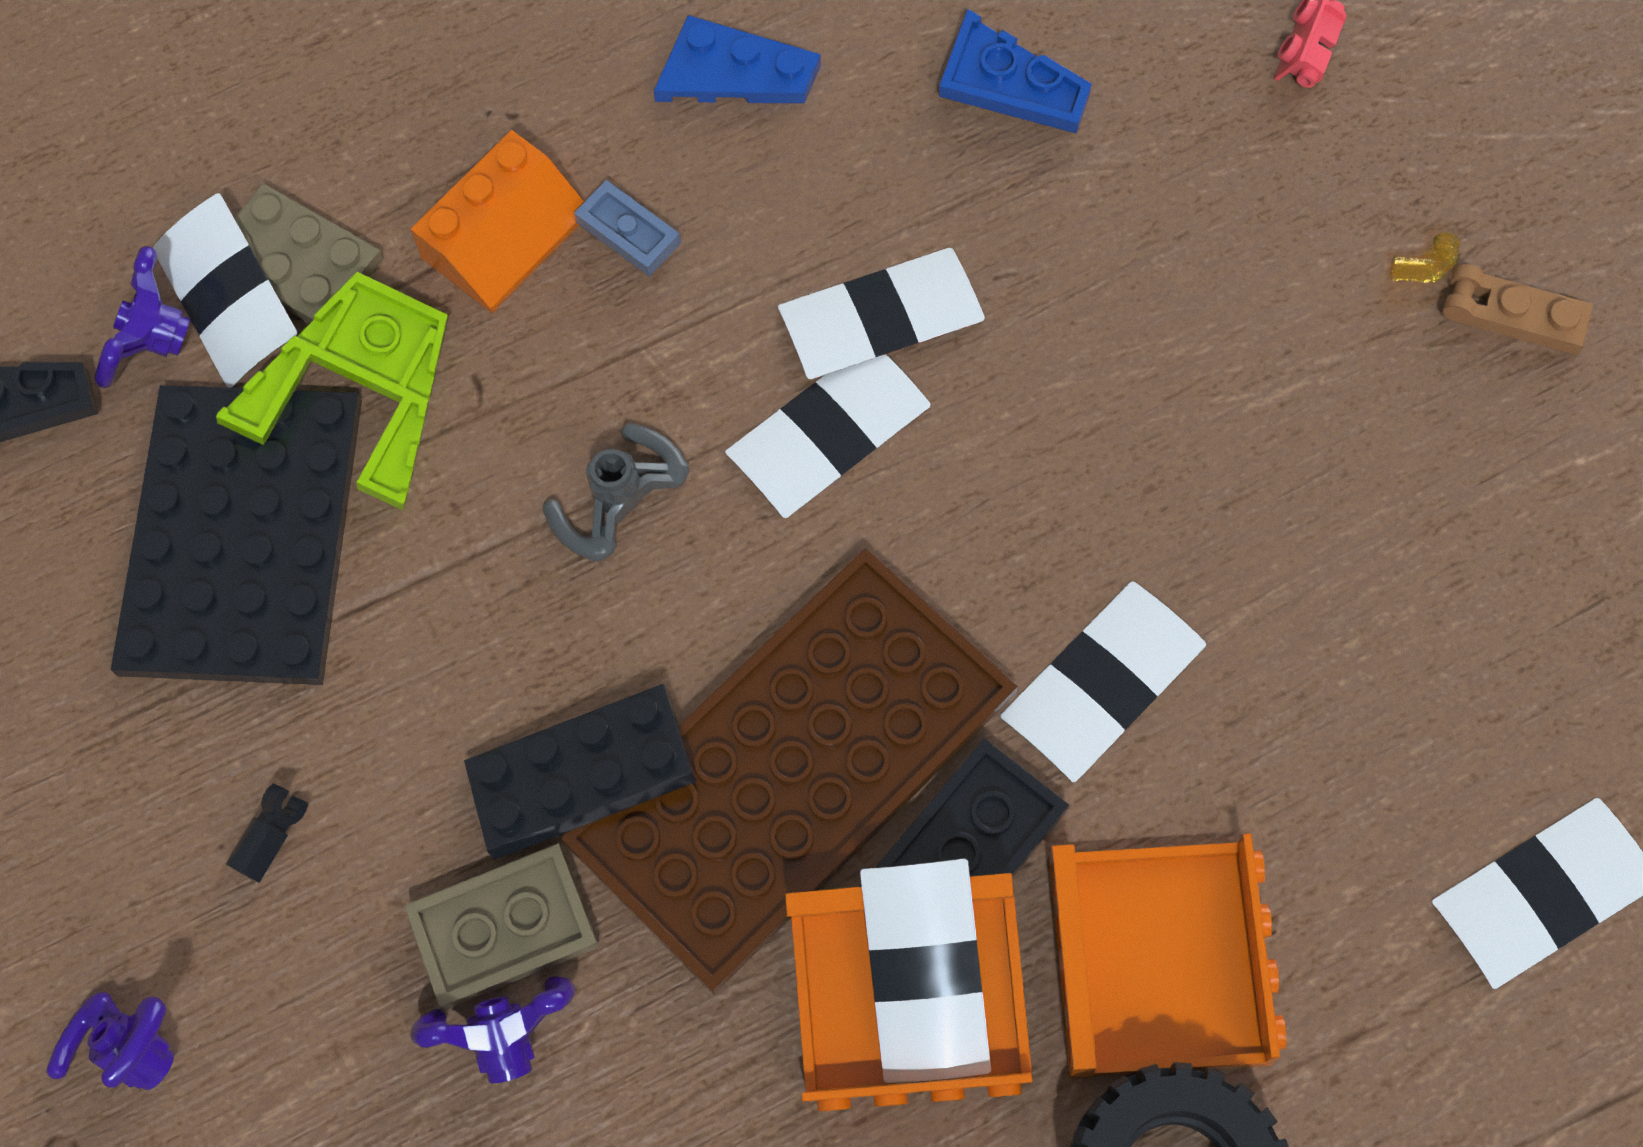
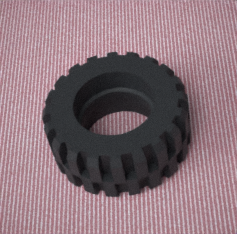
M1174 1062L1170 1068L1159 1069L1157 1064L1143 1067L1136 1074L1128 1078L1123 1076L1112 1083L1088 1108L1073 1134L1070 1147H1131L1141 1135L1153 1128L1164 1125H1181L1201 1133L1216 1147L1289 1146L1286 1138L1278 1139L1272 1127L1278 1121L1267 1107L1261 1111L1251 1100L1255 1093L1245 1085L1240 1083L1237 1087L1232 1086L1223 1080L1225 1073L1210 1067L1205 1072L1192 1070L1191 1063Z

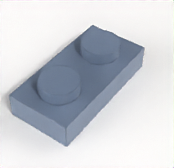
M607 180L574 212L577 224L649 277L681 244L679 232Z

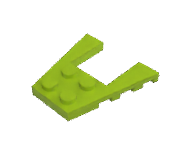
M356 272L314 315V320L298 336L294 335L281 348V353L263 372L258 371L243 386L244 391L227 408L223 407L217 413V423L264 445L311 361L399 402L356 485L358 490L400 510H404L445 335L448 314Z

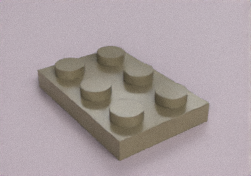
M264 183L234 218L284 309L309 324L314 320V315L356 272L370 277L384 260L380 249Z
M559 843L404 905L436 999L443 1011L599 948Z

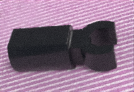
M273 783L263 794L261 801L262 812L258 818L254 817L225 865L260 883L288 836L285 832L290 825L296 824L303 818L307 811L308 803L292 795L287 805L282 809V803L289 791Z

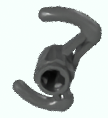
M627 423L621 429V435L626 441L643 445L656 452L663 459L664 463L634 462L630 454L616 449L600 451L588 463L586 475L591 495L595 502L592 536H582L572 527L566 519L561 504L557 500L551 499L544 503L543 512L551 531L564 546L575 554L592 561H602L611 556L616 548L617 525L626 514L634 509L638 502L653 489H674L681 486L687 479L689 465L681 451L666 436L649 427ZM605 512L607 513V514H606V526H604Z

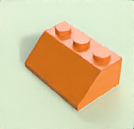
M511 129L410 231L421 259L489 312L493 313L579 226L576 223L574 212L584 201L548 156Z

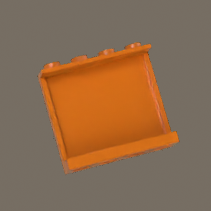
M1251 833L1243 834L1239 842L1091 852H1075L1074 844L1052 846L1048 860L1069 1078L1136 1074L1140 1068L1157 1064L1159 1069L1170 1068L1174 1062L1191 1063L1192 1070H1206L1208 1067L1212 1069L1271 1066L1280 1058L1279 1050H1285L1287 1045L1286 1026L1283 1016L1275 1015L1272 993L1279 992V972L1276 960L1267 958L1265 938H1269L1272 935V918L1269 905L1260 904L1258 883H1264L1265 864L1262 851L1253 849Z
M1011 873L970 877L991 1072L989 1074L943 1080L886 1083L883 1079L862 887L785 894L787 916L791 917L806 1089L802 1093V1102L817 1101L818 1111H832L852 1108L851 1098L873 1096L874 1106H893L908 1104L907 1093L930 1091L931 1102L965 1099L964 1088L987 1086L988 1097L1020 1095L1022 1094L1021 1083L1033 1082L1013 877Z

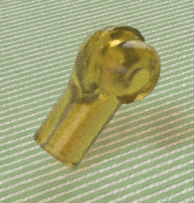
M1442 232L1433 238V246L1428 248L1421 257L1394 255L1390 270L1391 280L1436 282L1440 280L1459 261L1461 254L1458 250L1460 248L1459 238L1455 234Z

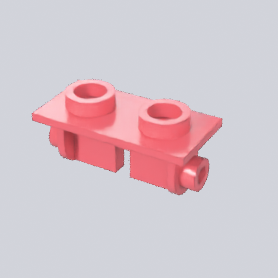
M1302 0L1293 14V20L1296 22L1294 30L1286 38L1278 51L1277 57L1281 59V62L1275 74V80H1280L1290 72L1297 77L1296 80L1299 85L1311 88L1314 87L1315 83L1323 79L1332 52L1318 42H1321L1328 48L1336 45L1347 18L1344 11L1345 6L1341 2L1336 0Z

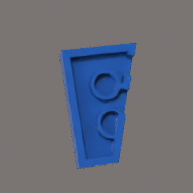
M967 9L939 86V97L1077 134L1090 96L1092 83L1045 55L1037 57L1019 46L1016 37L1004 30L999 34L981 23V16Z
M688 15L654 89L655 102H672L673 97H697L698 102L716 103V97L744 98L747 103H805L821 67V54Z

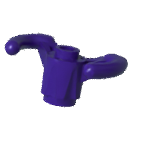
M142 247L136 256L131 286L137 291V294L132 303L122 301L113 329L121 332L115 334L114 338L108 339L103 346L95 373V382L101 388H109L113 385L119 362L123 358L144 350L167 357L168 353L176 356L179 355L191 319L182 316L183 311L162 303L153 273L157 261V252L153 247Z
M552 976L545 982V991L534 996L532 1002L523 1009L519 1004H509L507 997L493 998L481 1002L474 1007L476 1015L466 1021L467 1025L447 1024L445 1013L440 1009H434L421 1016L412 1025L410 1037L415 1044L422 1048L445 1043L474 1051L480 1073L487 1074L489 1083L510 1081L532 1071L530 1060L535 1058L529 1034L546 1015L560 1011L572 1001L576 989L569 979Z
M99 992L91 995L62 1032L50 1057L46 1073L49 1077L56 1080L65 1077L81 1041L92 1027L93 1030L87 1042L90 1047L89 1060L104 1070L101 1074V1080L105 1086L116 1088L123 1082L131 1088L133 1086L138 1089L143 1088L144 1090L154 1088L167 1075L174 1060V1053L168 1049V1041L157 1035L166 1014L165 1004L161 999L150 996L141 1001L135 1014L128 1016L119 1011L108 993Z

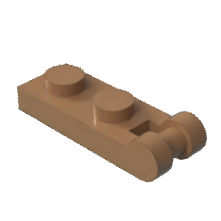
M1460 264L1454 268L1450 282L1454 290L1451 295L1446 297L1442 312L1444 317L1454 322L1578 356L1584 345L1593 308L1592 303L1484 274L1480 268L1473 265ZM1473 295L1485 298V305L1477 304L1472 299Z

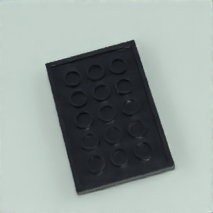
M160 385L111 664V671L116 676L323 685L362 400L358 393L295 390L267 441L262 445L217 423V413L223 407L227 408L244 391L243 388Z

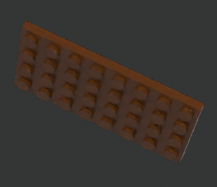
M865 548L679 725L697 782L568 831L561 837V840L714 995L791 919V917L787 916L785 894L819 891L1017 693L1018 686Z

